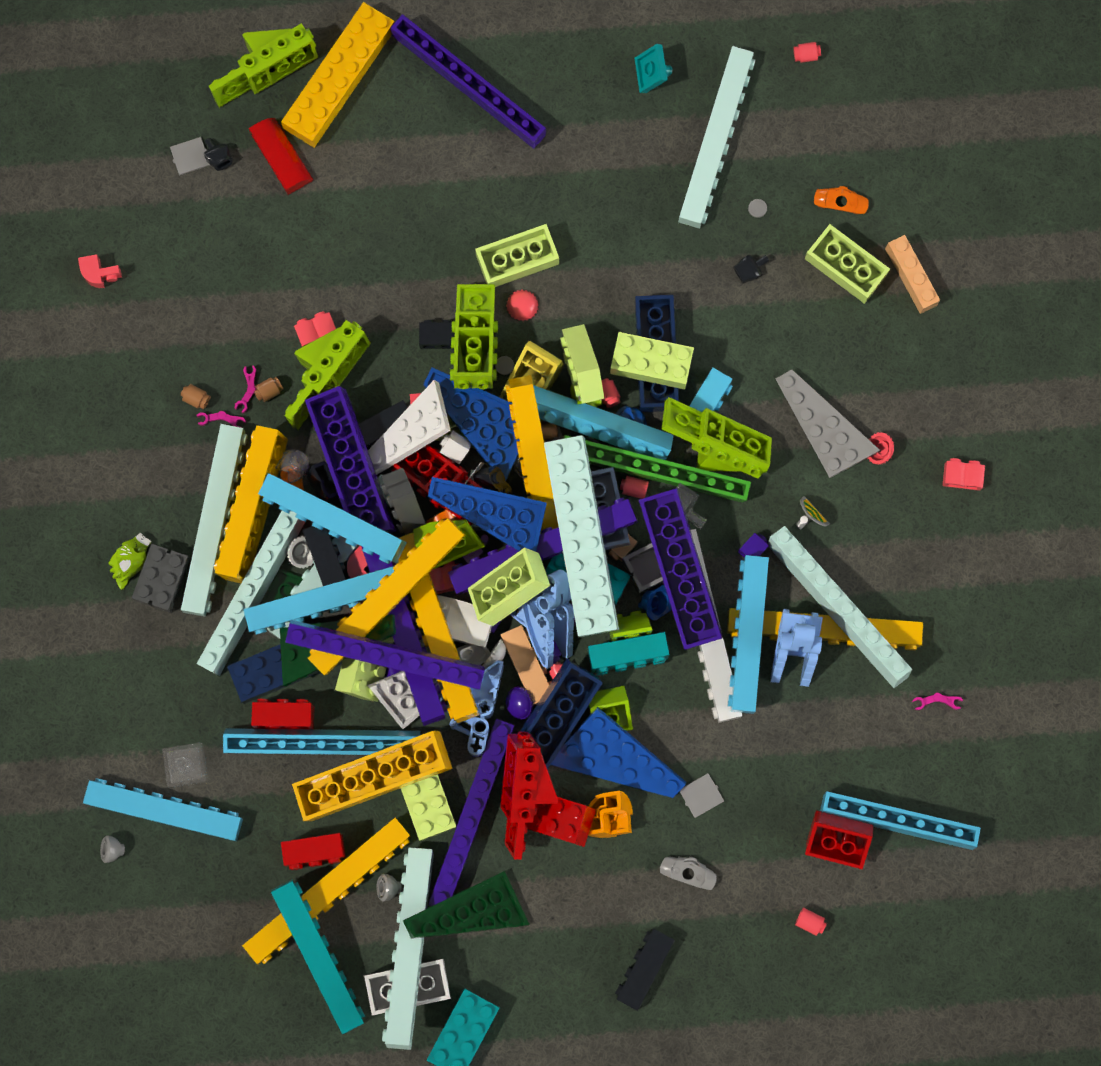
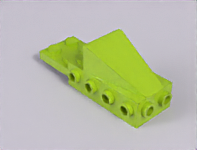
M301 23L292 29L246 32L242 34L250 54L243 55L237 61L238 69H233L221 79L214 80L209 85V88L219 108L250 89L254 94L259 93L318 58L315 49L316 43L313 40L314 37L309 28L305 29ZM270 69H275L274 72H269Z
M457 284L455 321H452V333H455V337H451V348H454V353H451V364L454 365V369H450V381H454V388H479L484 390L493 388V381H497V369H493V365H497L495 349L498 348V337H494V333H498V321H494L495 284Z
M346 320L341 327L295 351L294 354L301 365L307 368L301 380L305 388L298 392L296 401L287 407L286 414L284 415L295 429L299 430L310 415L305 400L340 386L371 344L365 332L361 330L362 327L356 322L350 323Z
M670 397L667 398L664 405L662 430L692 443L691 449L698 452V469L706 471H741L757 479L768 471L771 458V437L708 408L700 412Z

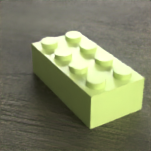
M547 224L475 249L486 284H495V287L559 265V256Z
M830 224L805 256V260L864 304L890 271V268Z
M585 325L562 329L563 337L560 338L564 349L563 357L576 397L580 396L582 404L605 399L600 369Z
M618 332L610 374L685 389L694 347Z
M524 547L471 585L468 591L478 621L494 626L548 588L550 583L540 554Z
M390 637L382 642L393 644L394 640L393 637ZM345 658L342 661L335 690L363 700L378 702L379 699L367 685L384 679L387 667Z
M438 774L401 788L420 842L456 829L457 826Z

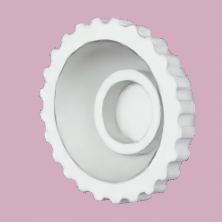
M305 536L294 538L287 548V558L295 567L308 568L313 564V558Z
M501 639L491 651L489 658L484 662L483 666L485 669L497 660L502 661L504 659L506 647Z

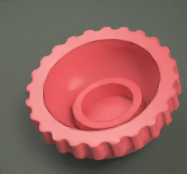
M517 290V292H513L508 297L507 311L515 320L528 321L537 313L538 300L530 291Z
M878 432L871 436L869 440L880 452L867 458L870 462L877 465L888 462L894 452V442L890 435Z

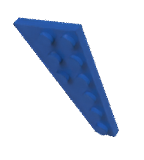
M432 477L428 493L429 498L514 549L520 551L525 547L536 552L546 502Z

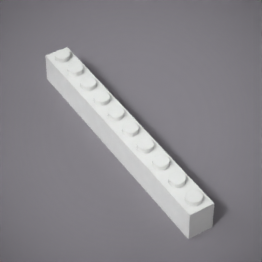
M693 529L691 534L716 612L696 529ZM723 638L699 645L701 651H698L700 663L704 662L705 670H702L704 681L709 683L710 688L707 689L709 700H713L714 703L712 708L714 719H718V723L741 718V712H731V707L728 706V695H732L733 687H729L732 672Z

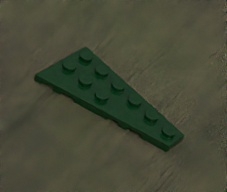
M386 615L365 638L382 642L396 635L395 615ZM339 621L311 625L336 630L339 627L337 625ZM289 627L280 628L283 686L285 687L318 671L315 665L308 659L311 655L309 653L311 651L310 648L285 643Z
M505 871L403 920L411 939L530 925Z

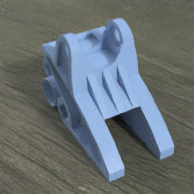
M561 569L547 575L550 583L548 588L519 607V613L514 611L510 614L527 628L535 653L542 666L547 669L553 666V640H555L563 657L569 658L573 656L574 610L573 606L569 603L572 599L567 573Z
M783 609L778 629L771 682H780L787 655L804 657L800 686L809 687L822 646V637L819 636L823 617H819L818 613L812 612L811 616L789 613V609Z
M497 660L485 669L480 690L470 687L480 714V718L473 717L463 721V723L471 726V731L460 726L459 724L462 722L457 723L454 719H451L449 724L452 730L455 729L469 736L467 748L474 757L481 756L486 748L490 732L487 719L493 716L495 710L494 705L498 696L497 692L500 687L504 661ZM442 693L438 695L440 702L443 700V697H441ZM487 705L489 711L486 710L487 713H482L480 708H484L483 706ZM483 724L486 726V729L483 732H477L475 730L476 726ZM473 734L477 738L484 739L479 740V746L482 747V749H478L477 752H474V749L471 747L472 745L476 744L477 740L476 738H473Z

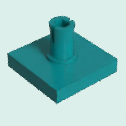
M655 44L635 57L640 93L649 92L667 81V77L672 74L671 65H665L663 47L660 44Z

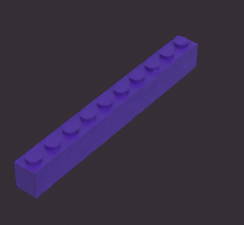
M403 14L392 25V37L533 149L546 136V128Z
M620 498L613 501L614 505L606 507V505L597 508L602 537L638 523L629 499ZM549 527L542 530L536 550L540 554L541 560L544 561L563 553L559 527L555 529ZM507 544L505 545L506 549L501 551L498 549L492 550L487 553V557L481 559L478 556L469 560L470 563L467 565L458 564L453 566L452 571L448 572L456 594L461 595L468 592V588L519 551Z
M363 552L370 573L396 565L392 561L390 564L379 560L380 555L376 553L370 555ZM406 595L387 614L395 615L396 635L392 636L394 643L398 646L427 652L425 646L421 647L419 640H422L419 628H414L413 622H416L413 611H408L407 605L410 602ZM405 672L423 726L446 719L444 713L448 711L444 700L441 702L439 700L438 694H441L438 682L434 683L430 677Z
M295 620L290 621L285 643L479 690L485 671L484 666Z
M498 719L495 720L428 904L430 906L454 896L506 753L507 736L514 731L515 726Z

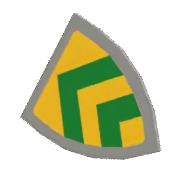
M805 496L800 499V504L806 514L796 523L800 530L810 520L822 526L830 525Z

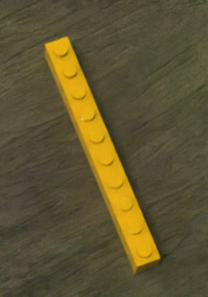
M441 519L435 525L436 530L432 534L427 533L421 539L422 544L418 548L413 547L407 553L408 558L404 562L399 561L393 567L394 572L390 576H384L379 581L380 586L376 590H370L365 596L367 599L362 604L360 602L356 604L351 610L353 613L348 618L345 616L338 622L337 625L339 627L336 631L365 637L466 535L450 519ZM311 649L309 652L311 655L308 657L323 675H327L344 658L343 656Z
M414 533L399 538L407 542L399 561L404 562L408 558L407 553L413 547H416ZM428 573L409 592L412 600H409L411 608L418 614V618H415L419 629H423L425 634L422 636L425 647L429 646L431 654L460 661L430 573ZM437 679L438 683L441 682L444 689L441 690L444 701L448 700L450 708H447L451 719L460 723L480 715L470 687Z
M734 608L728 610L727 634H731V637H737L738 629H734L735 618H739V610ZM764 611L762 636H768L770 640L777 641L783 612ZM793 613V614H801V615H809V616H811V614ZM819 615V617H823L819 636L822 637L823 641H828V644L831 645L847 642L848 646H856L829 615ZM867 618L894 649H897V646H905V650H916L917 647L922 646L923 622Z
M396 818L301 896L303 901L307 899L312 909L309 911L312 919L316 917L318 920L317 915L322 911L328 912L334 906L333 902L337 898L342 900L349 894L348 889L353 885L355 887L359 886L364 881L363 877L368 872L373 874L380 868L378 864L381 861L385 860L387 862L395 855L393 853L394 850L398 847L402 849L410 843L408 839L411 836ZM279 914L242 946L256 964L261 962L266 964L273 958L271 954L275 950L280 952L288 945L286 941L293 937L283 915Z

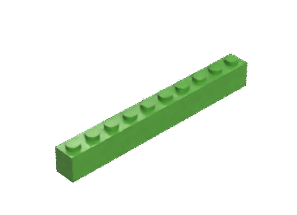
M564 435L562 439L571 438V436ZM585 440L590 465L602 468L613 467L614 471L742 503L747 501L750 481Z

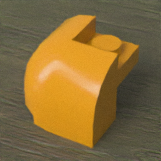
M614 791L596 795L589 804V807L596 809L588 836L610 838L632 833L630 815H633V810L627 794L622 791Z

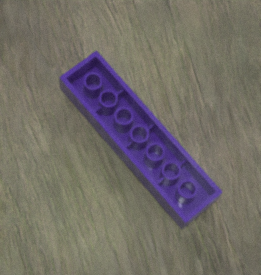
M338 386L306 399L305 402L343 510L389 534L395 532V525L346 389Z
M678 488L640 499L639 503L684 650L722 639L723 635Z

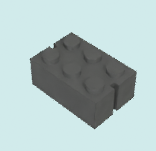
M400 468L381 476L384 482L381 487L384 495H389L386 497L390 509L394 508L391 510L395 522L399 521L396 524L400 534L408 535L414 533L413 529L426 523L404 469Z
M151 544L132 599L136 602L172 613L191 559L187 555L172 550L170 552L166 548Z

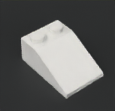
M437 595L453 641L486 648L492 625L478 621L473 604Z

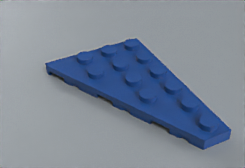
M431 367L424 382V387L427 388L433 380L439 382L447 415L490 467L497 466L501 469L506 481L518 456L516 441H520V439H515L513 423L516 420L512 421L509 404L512 403L479 388H454V381H450V375Z
M599 707L565 741L551 763L553 766L671 798L686 785V781Z

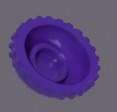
M514 687L510 689L506 697L507 710L517 719H526L533 711V697H531L526 688Z

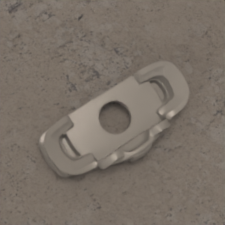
M669 856L665 857L661 863L660 873L669 878L707 890H712L715 886L716 874L694 857L678 856L676 858ZM690 868L694 871L692 879H685L683 877L684 869Z

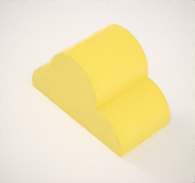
M529 341L525 345L509 379L531 375L533 385L550 390L560 375L564 363L561 359ZM504 387L499 398L508 401L506 387Z

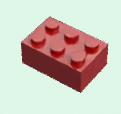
M257 699V702H252L251 726L255 729H314L315 707L306 699H297L296 703H291L288 699H277V703L271 702L269 699Z
M557 797L558 804H536L537 814L534 815L533 823H527V829L585 847L596 809Z
M816 810L806 841L805 855L863 870L873 837V824Z
M340 833L281 842L284 866L289 867V870L303 869L305 864H309V867L322 866V862L328 861L330 864L341 863L342 859L346 858L343 835Z

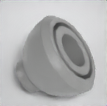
M106 835L103 838L100 854L104 863L113 862L119 856L124 855V844H120L112 836Z
M381 874L377 881V895L381 901H388L394 898L396 894H400L402 890L401 882H397L391 875Z

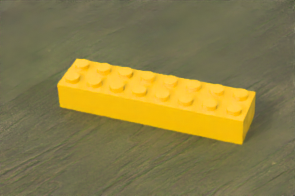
M363 2L281 121L283 129L315 148L391 37V27L395 21Z
M528 375L508 379L509 385L505 387L508 402H512V404H509L512 421L516 420L513 423L515 439H520L516 443L519 458L523 457L520 460L522 474L527 476L524 478L525 490L527 495H531L527 496V498L547 503L541 531L549 527L555 529L559 526L532 377Z
M256 425V429L251 434V447L246 452L247 461L245 467L241 470L240 485L237 486L235 491L236 500L231 506L230 521L225 526L226 535L220 544V556L214 565L217 575L225 580L240 584L255 560L270 504L262 501L263 496L258 493L268 473L278 477L288 439L279 430Z
M431 731L296 782L292 786L303 821H315L453 768L441 732Z

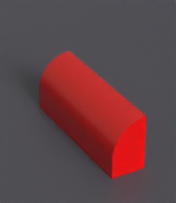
M276 118L262 120L249 128L251 136L288 195L313 181L312 176Z

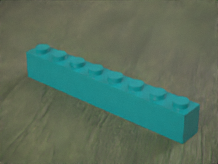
M291 879L272 889L271 894L341 1033L344 1034L364 1023L362 1018L365 1017L361 1006L356 1007L353 1001L356 999L355 994L351 988L347 989L345 985L347 979L343 971H338L336 967L338 961L334 953H329L327 947L330 945L325 935H320L318 929L321 927L316 917L311 918L309 911L312 909L307 899L305 901L302 900L300 894L303 891L299 883H294Z

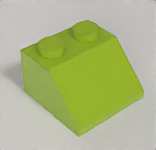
M625 686L597 691L588 705L590 715L599 707L624 730H633Z

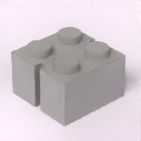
M652 543L623 557L622 562L628 574L632 576V581L639 595L664 583Z

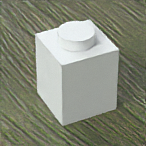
M452 430L449 436L445 435L441 440L440 445H442L440 453L460 464L468 453L471 443L468 439Z

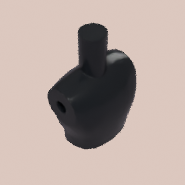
M211 138L205 140L209 148L204 152L206 161L217 171L229 167L233 160L227 145H215Z
M747 255L733 266V269L744 284L762 276L760 267L769 262V259L765 255L755 260L751 255Z

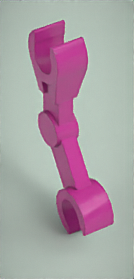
M246 366L243 369L248 388L242 400L235 403V410L238 409L240 404L245 406L242 414L247 412V404L256 390L254 384L256 368L254 366L251 374L247 373Z
M224 411L208 415L205 413L197 414V417L204 416L206 418L204 422H198L200 426H205L208 422L224 420L235 427H239L237 422L240 420L246 423L243 417L230 416Z
M935 693L926 698L916 697L912 700V702L919 700L922 704L921 707H917L915 710H921L925 705L933 702H942L958 710L961 707H956L954 700L963 701L961 697L944 696L940 693Z

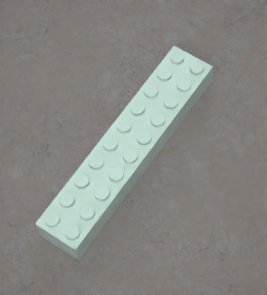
M581 435L545 442L546 459L578 636L584 637L619 630L585 438Z

